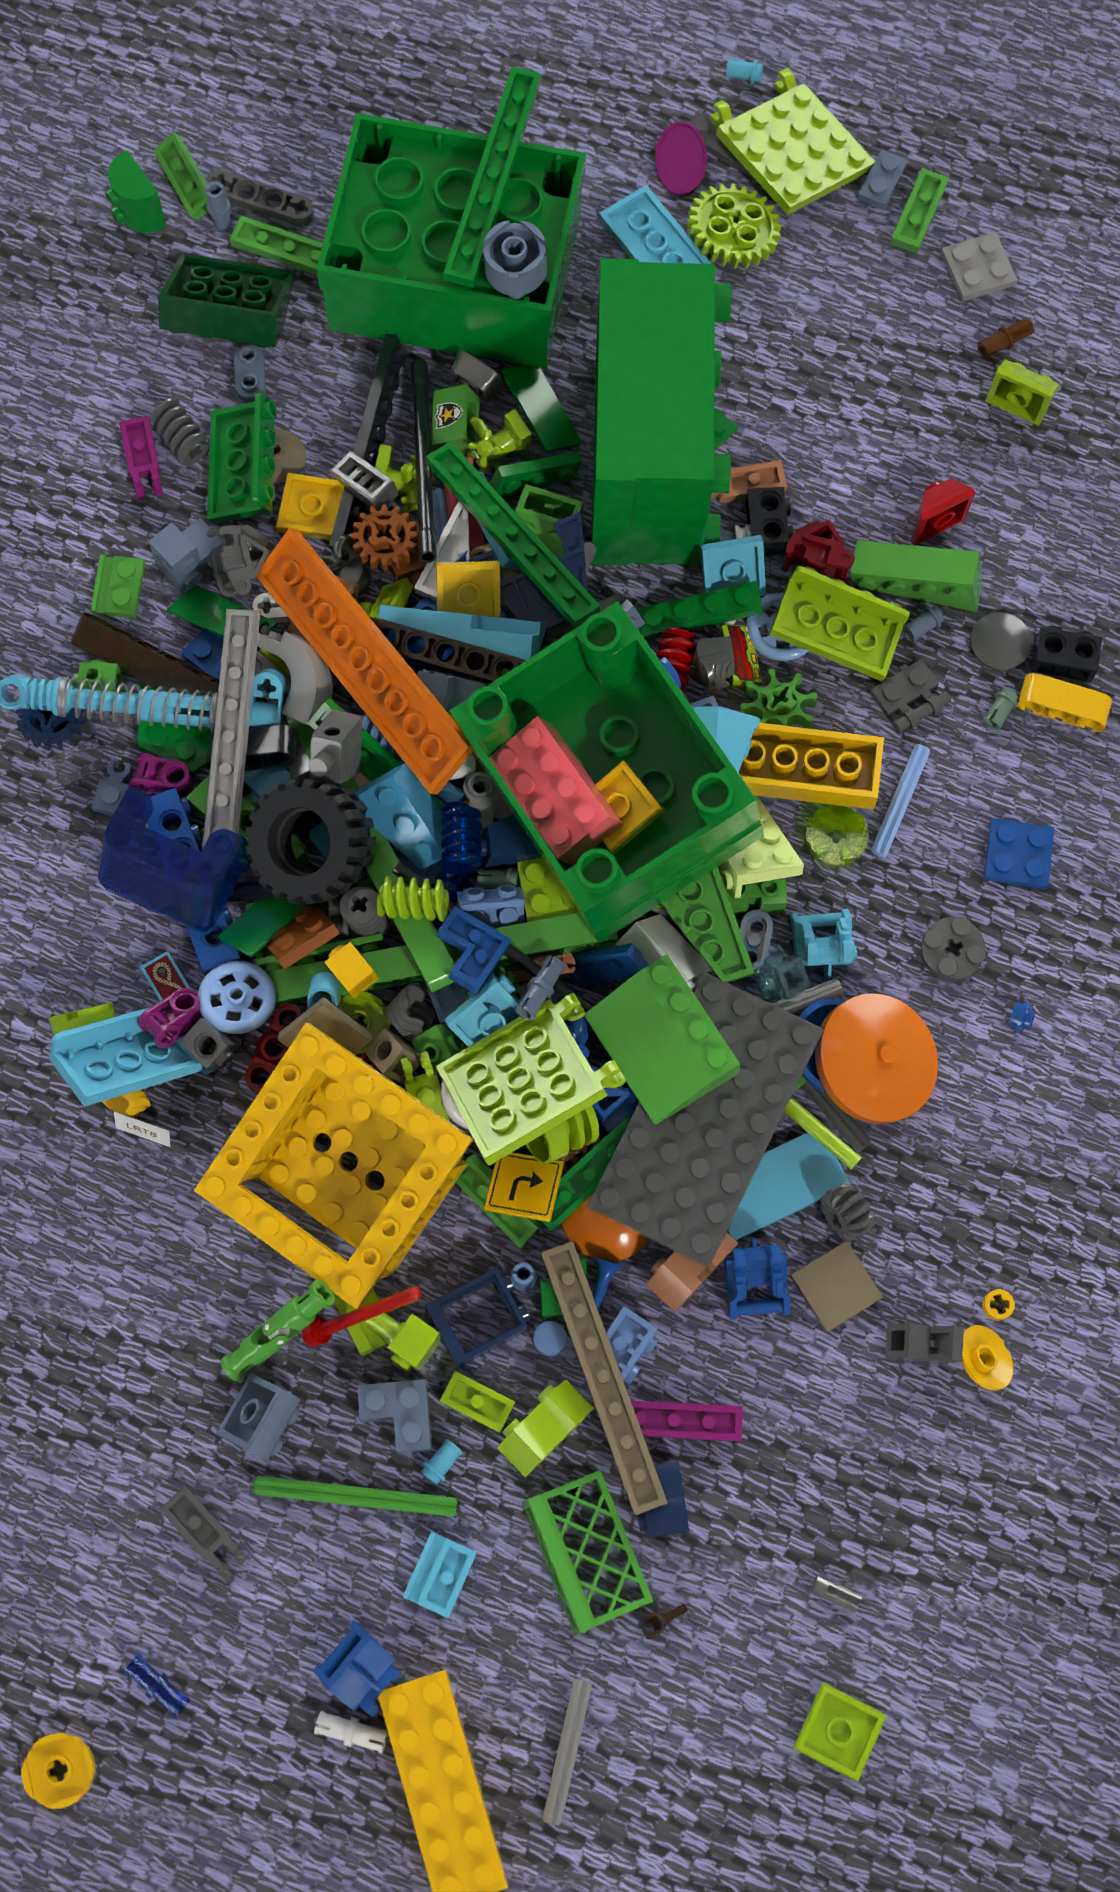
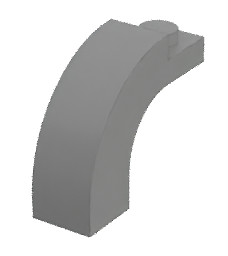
M270 631L268 636L258 633L257 647L279 656L286 663L290 671L291 689L282 714L309 725L307 722L329 698L332 699L333 686L329 667L302 636L286 631L284 635Z

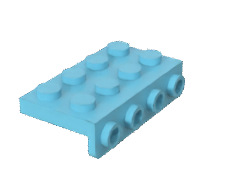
M146 1009L57 1033L52 1038L49 1060L84 1107L200 1072L202 1064L180 1043L183 1036L171 1046L163 1049L159 1048L154 1042V1037L148 1031H142L138 1026V1019Z

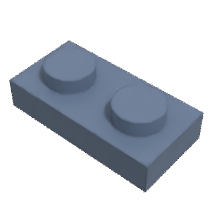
M881 149L859 192L858 200L884 210L908 160Z

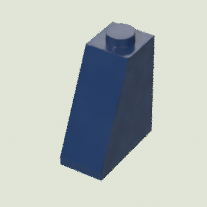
M514 814L488 825L476 842V853L478 857H481L483 869H518L517 862L542 858Z

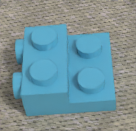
M492 972L479 993L476 995L471 991L467 992L469 999L445 1019V1022L469 1047L520 1017L516 1012V1008L524 996L518 999L512 993L516 988L504 974L498 978Z

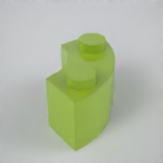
M566 1379L556 1388L550 1384L537 1397L540 1404L522 1422L516 1418L502 1432L506 1438L497 1449L525 1478L594 1409Z

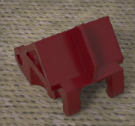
M830 519L822 523L815 520L795 530V533L791 536L786 547L782 571L788 572L790 564L796 562L802 567L813 568L819 574L831 579L842 580L847 585V573L854 564L855 556L851 551L844 549L845 543Z

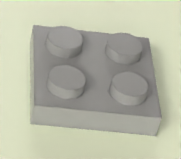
M996 232L941 249L940 254L962 302L1013 287L1017 284V277Z

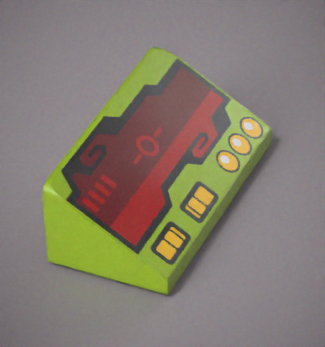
M721 625L720 637L730 636L732 642L734 674L729 677L732 689L746 687V682L749 680L755 685L762 684L755 647L750 640L747 626Z

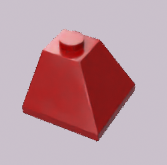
M952 478L942 483L937 481L928 486L924 491L925 493L911 538L913 546L964 521L976 494L974 489Z

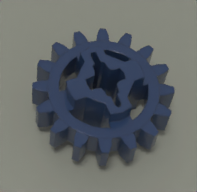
M31 707L29 709H17L16 713L20 718L17 721V725L20 730H23L22 734L26 740L32 739L31 742L34 747L37 748L43 743L47 751H50L52 744H56L59 749H63V741L67 740L73 744L74 739L72 735L74 733L82 735L83 732L79 724H85L87 721L82 714L86 709H81L78 719L75 717V708H72L66 717L55 716L52 714V711H47V709L45 711L39 710V708L34 710ZM32 723L40 725L42 732L37 731L32 726Z

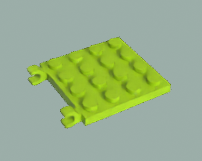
M786 68L778 72L777 75L781 80L774 83L775 89L781 95L735 118L731 115L729 105L724 100H721L713 105L717 112L711 114L709 118L714 125L718 126L716 131L717 137L782 210L789 215L871 171L875 161L804 83L799 86L796 85L794 74L790 69Z
M574 993L565 996L555 1005L551 999L545 1001L533 1021L529 1020V1016L527 1020L520 1016L436 1066L483 1158L489 1166L608 1096L604 1088H616L627 1081L615 1060L608 1061L600 1069L593 1072L564 1023L565 1020H578L586 1014Z

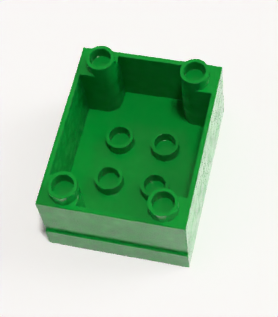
M356 113L316 269L319 288L323 291L329 330L384 340L385 334H396L400 342L404 344L454 353L463 350L472 356L547 369L581 218V194L585 178L586 153L521 142L494 226L509 220L510 224L520 223L521 220L536 226L544 236L547 275L541 285L534 291L524 294L520 299H512L491 286L486 277L484 258L474 288L445 281L443 277V272L489 136Z
M601 258L595 366L592 542L595 544L597 552L593 556L594 559L591 565L628 566V563L700 565V545L720 542L721 517L720 514L709 513L712 493L729 494L731 455L714 454L715 387H720L721 350H715V322H730L732 288L731 283H715V264L639 262V259Z
M618 601L602 612L590 616L582 625L488 686L476 690L471 697L449 710L458 728L474 750L472 753L598 943L612 936L764 836L756 797ZM539 716L554 725L595 784L624 760L665 812L616 854H613L605 843L601 842L594 849L583 853L578 862L572 866L557 859L489 757L534 718Z

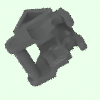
M248 524L242 526L227 525L209 530L207 532L209 538L219 536L223 541L220 548H213L211 550L212 555H209L213 567V577L219 593L224 597H231L235 594H247L251 590L250 579L257 576L270 550L265 548L269 541L268 538Z

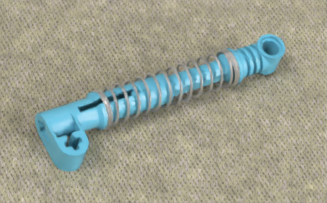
M265 669L254 677L249 728L284 724V714H282L286 700V679L278 670ZM14 674L0 681V706L9 710L16 708L29 709L31 707L34 710L39 708V710L45 711L47 709V711H52L55 716L66 717L69 711L75 708V717L78 719L81 709H87V718L89 720L92 718L93 710H99L101 721L104 720L105 711L112 712L113 722H116L118 713H125L124 721L126 724L129 722L130 714H137L138 725L141 724V721H149L150 726L154 722L162 723V727H165L166 723L174 724L175 729L178 728V724L186 725L188 730L191 726H199L200 731H202L203 727H209L210 731L214 732L217 692L213 694L209 691L206 695H201V692L196 690L193 694H189L188 690L184 689L181 693H177L173 687L166 692L161 686L156 690H152L150 685L140 689L138 684H134L129 691L127 685L123 682L118 686V689H116L112 681L104 688L100 680H97L92 686L88 679H84L79 685L76 678L73 677L70 680L69 677L58 676L55 680H49L48 682L47 679L40 681L39 678H34L32 680L30 677ZM267 679H270V685L276 687L270 692L269 698L278 699V703L257 701V697H263L267 694V688L262 687V684ZM73 680L76 682L77 688H74L71 684ZM85 682L88 683L89 689H82ZM97 683H100L102 691L94 690ZM9 684L18 687L20 690L19 699H13L9 695ZM110 684L113 686L114 692L107 691ZM122 686L125 687L126 693H119ZM134 687H137L138 694H132Z

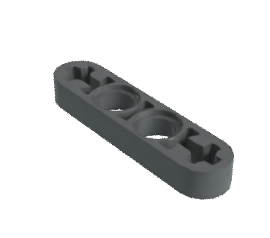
M223 170L213 171L207 176V183L224 181L225 197L232 205L298 226L307 225L314 218L313 204L310 199ZM246 189L252 190L255 193L250 199H243L239 194ZM272 198H278L282 201L280 206L275 208L268 207L266 202ZM301 207H304L306 212L302 211L300 215H297L296 210L299 211Z

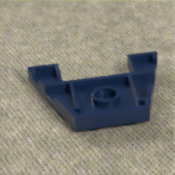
M578 512L554 523L566 551V554L557 557V559L588 591L582 516ZM493 549L468 560V562L498 561V558ZM500 565V600L518 620L547 622L546 630L567 622L566 618L524 572L506 579Z

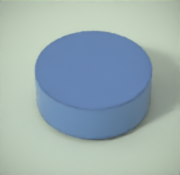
M554 1321L543 1322L534 1332L533 1341L535 1348L546 1356L559 1354L563 1351L567 1342L565 1329Z

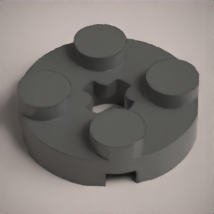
M948 917L936 921L929 927L922 939L920 953L924 965L932 974L949 981H961L971 977L979 969L986 957V946L981 932L967 918ZM952 941L954 945H960L959 956L955 957L953 953L947 954L945 952L948 942Z

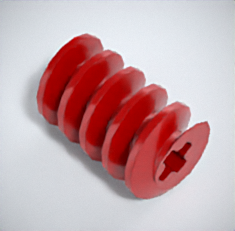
M667 628L662 633V641L659 643V652L656 653V656L659 659L665 657L672 664L681 681V687H686L688 680L683 676L691 675L692 670L687 665L694 664V657L690 654L695 652L696 645L692 642L696 640V637L693 633L686 630ZM680 688L683 695H685V691Z

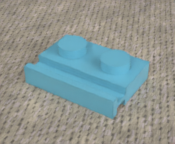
M431 1531L403 1598L449 1618L477 1552Z

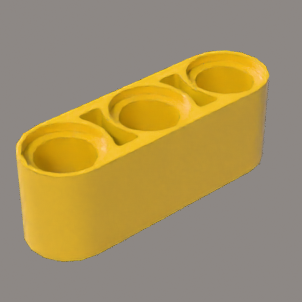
M1036 673L1025 676L1018 700V707L1021 710L1025 711V708L1031 709L1034 714L1054 720L1055 717L1061 718L1064 723L1084 729L1085 726L1091 727L1094 732L1105 730L1112 704V698L1107 694Z

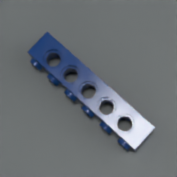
M176 788L141 800L140 804L205 976L212 969L223 963L242 961L241 956L246 954L224 941L217 945L208 943L212 935L221 934L234 921L229 908L223 910L219 899L224 898V894L218 880L212 881L208 871L214 869L213 865L201 864L202 853L198 843L202 842L203 839L197 824L190 825L187 815L193 813L186 796L180 798ZM171 822H181L177 830H166ZM189 849L192 851L186 859L177 858V854L181 850ZM194 877L202 878L199 886L194 888L187 886L190 879ZM205 905L213 907L209 915H198L201 907Z

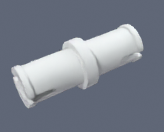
M324 1711L320 1712L316 1722L318 1726H315L314 1734L344 1741L345 1746L352 1747L354 1744L378 1751V1753H383L387 1742L385 1739L388 1738V1730L386 1729L383 1730L359 1723V1719L355 1717L348 1720L325 1713Z

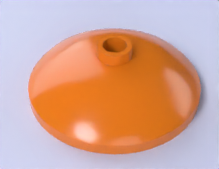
M593 1194L561 1223L567 1239L570 1242L573 1241L575 1248L590 1258L595 1257L605 1261L623 1260L638 1253L650 1241V1239L588 1209L587 1206Z

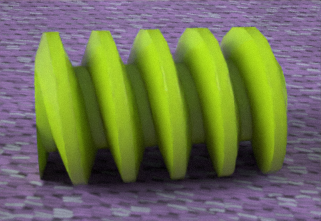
M390 876L385 877L377 898V915L379 917H383L386 913L389 918H395L399 913L402 919H408L411 914L415 920L422 919L424 914L428 921L435 920L437 915L441 922H445L447 919L449 892L447 889H444L441 879L437 880L435 888H431L429 879L425 878L422 888H419L416 878H412L409 887H405L403 877L398 878L396 886H392Z

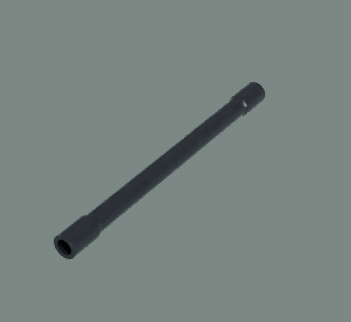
M418 359L410 364L414 405L419 524L417 535L418 558L422 562L430 563L437 559L436 534L434 532L432 471L426 464V456L431 454L428 406L429 373L428 363Z

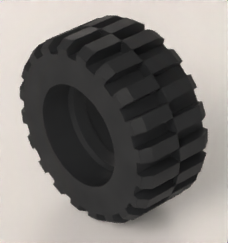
M295 779L287 781L286 784L276 785L271 788V794H264L258 800V804L261 807L253 809L249 816V819L253 822L251 827H246L245 837H249L250 846H245L246 855L251 856L253 863L250 864L253 874H260L259 883L265 889L273 888L271 891L272 895L279 899H287L289 903L294 904L334 901L342 898V895L348 890L357 887L355 882H362L368 872L364 868L367 865H372L375 857L373 854H370L371 847L376 846V836L371 837L370 828H374L372 818L365 817L364 812L367 811V807L363 801H354L356 794L349 788H342L341 784L319 779ZM308 810L315 812L322 818L330 834L329 855L323 866L316 872L308 871L298 862L291 844L293 827L298 818Z

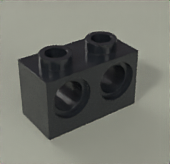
M784 487L747 488L745 508L747 524H750L751 536L761 535L764 556L785 555L787 544L793 535V526H788L787 516L791 515L790 498H785ZM763 506H771L775 510L768 511ZM773 533L777 538H768L765 534Z
M1057 626L1040 627L1034 641L1030 672L1092 682L1099 668L1102 637L1093 636L1092 633L1087 631H1064ZM1045 646L1055 648L1057 653L1049 652ZM1076 651L1085 653L1087 658L1079 657Z

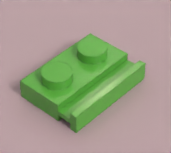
M100 554L91 604L92 614L137 618L146 565L144 559L114 556L112 558Z

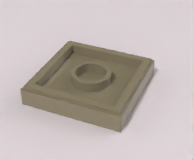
M324 997L281 1030L278 1035V1040L289 1048L305 1023H311L353 1054L370 1043L372 1034Z
M847 1240L790 1275L826 1333L883 1298Z

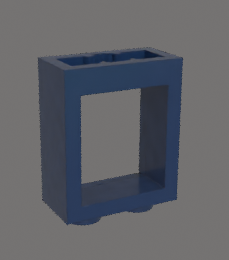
M497 1267L425 1305L457 1369L528 1331L526 1322L530 1321L531 1318L522 1302L515 1303L511 1295L515 1288L506 1272L500 1274ZM494 1283L516 1326L464 1352L443 1309Z

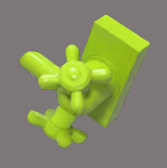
M516 409L505 415L503 429L494 435L491 434V430L487 428L482 419L472 417L469 420L481 440L478 443H468L467 446L471 450L467 453V456L475 460L476 464L480 467L479 471L483 472L484 475L490 466L494 469L502 466L500 462L495 460H499L513 451L519 459L529 453L532 434Z
M380 444L375 468L394 481L398 495L407 496L401 498L402 504L406 505L402 508L403 513L418 510L416 455L410 456L411 461L415 465L405 463L401 467V471L391 469L393 464L392 446Z

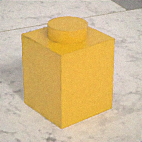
M351 942L346 945L337 946L330 952L329 959L325 961V964L354 999L380 979Z

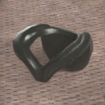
M343 535L336 541L333 554L331 556L324 555L320 558L326 565H337L342 559L343 548L349 553L347 561L339 568L331 569V571L336 576L360 584L358 596L367 591L370 585V571L365 563L362 564L360 562V555H355L353 550L354 544L351 538Z

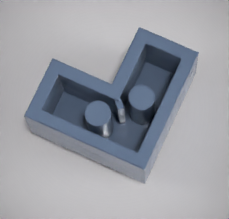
M201 518L197 519L183 532L171 522L148 541L158 569L180 592L187 587H195L201 581L202 575L209 569H213L209 555H212L211 550L213 548H220L223 544L219 536L212 538L207 536V532L211 528Z
M435 669L418 671L417 674L449 715H451L449 710L471 697L476 690L491 684L479 679Z
M426 1379L357 1385L359 1420L362 1423L394 1420L396 1452L398 1454L432 1451L428 1384Z

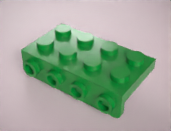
M264 392L256 393L254 402L211 411L207 520L213 525L272 513V501L275 499L273 473L276 470L274 461L276 434L274 425L275 418L277 417V408L274 401Z

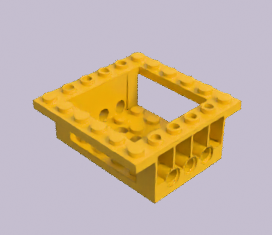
M305 1023L194 1191L311 1277L326 1283L333 1293L355 1309H358L364 1303L378 1280L393 1274L468 1165L461 1157L474 1139L311 1023ZM320 1133L327 1134L331 1139V1147L326 1152L320 1151L315 1143L316 1137ZM346 1152L354 1153L358 1159L357 1167L353 1171L345 1169L342 1164V1157ZM373 1171H378L384 1176L385 1182L380 1190L373 1189L369 1185L368 1178ZM257 1178L261 1179L351 1244L356 1250L349 1261L342 1258L244 1187L242 1182Z

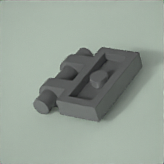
M922 659L870 690V695L886 717L895 712L899 713L901 718L893 722L895 729L899 733L908 727L909 729L916 727L920 724L921 719L930 714L935 715L943 710L944 705L951 702V698L946 691L937 696L931 693L933 689L938 687L939 682ZM918 698L924 703L914 710L908 706V704Z

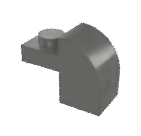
M913 1323L887 1324L885 1358L948 1365L949 1362H962L964 1328L958 1326L929 1327Z

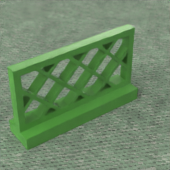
M601 1470L541 1495L534 1496L522 1503L574 1635L653 1602ZM594 1480L601 1493L596 1506L578 1498L583 1485ZM577 1488L574 1496L566 1493L567 1491ZM559 1495L572 1501L565 1519L552 1513L547 1501L548 1499ZM603 1500L608 1511L601 1508ZM576 1503L594 1511L587 1529L569 1521ZM598 1513L612 1520L614 1527L609 1538L592 1531ZM556 1521L562 1523L560 1531ZM567 1526L584 1533L578 1552L566 1547L564 1544L563 1535ZM616 1533L618 1535L620 1543L614 1541ZM589 1536L607 1543L600 1561L582 1554ZM611 1546L623 1550L626 1555L627 1561L622 1571L605 1564ZM569 1554L575 1556V1560H574V1563H573V1564H572V1561H571V1559H570ZM580 1559L598 1566L591 1585L578 1579L576 1569ZM629 1567H631L634 1577L627 1574ZM602 1569L620 1576L613 1595L596 1588ZM627 1579L636 1583L643 1598L632 1603L619 1598L624 1580ZM582 1587L589 1590L587 1596H585ZM594 1592L611 1599L606 1614L595 1619L589 1607ZM616 1602L624 1605L613 1611Z

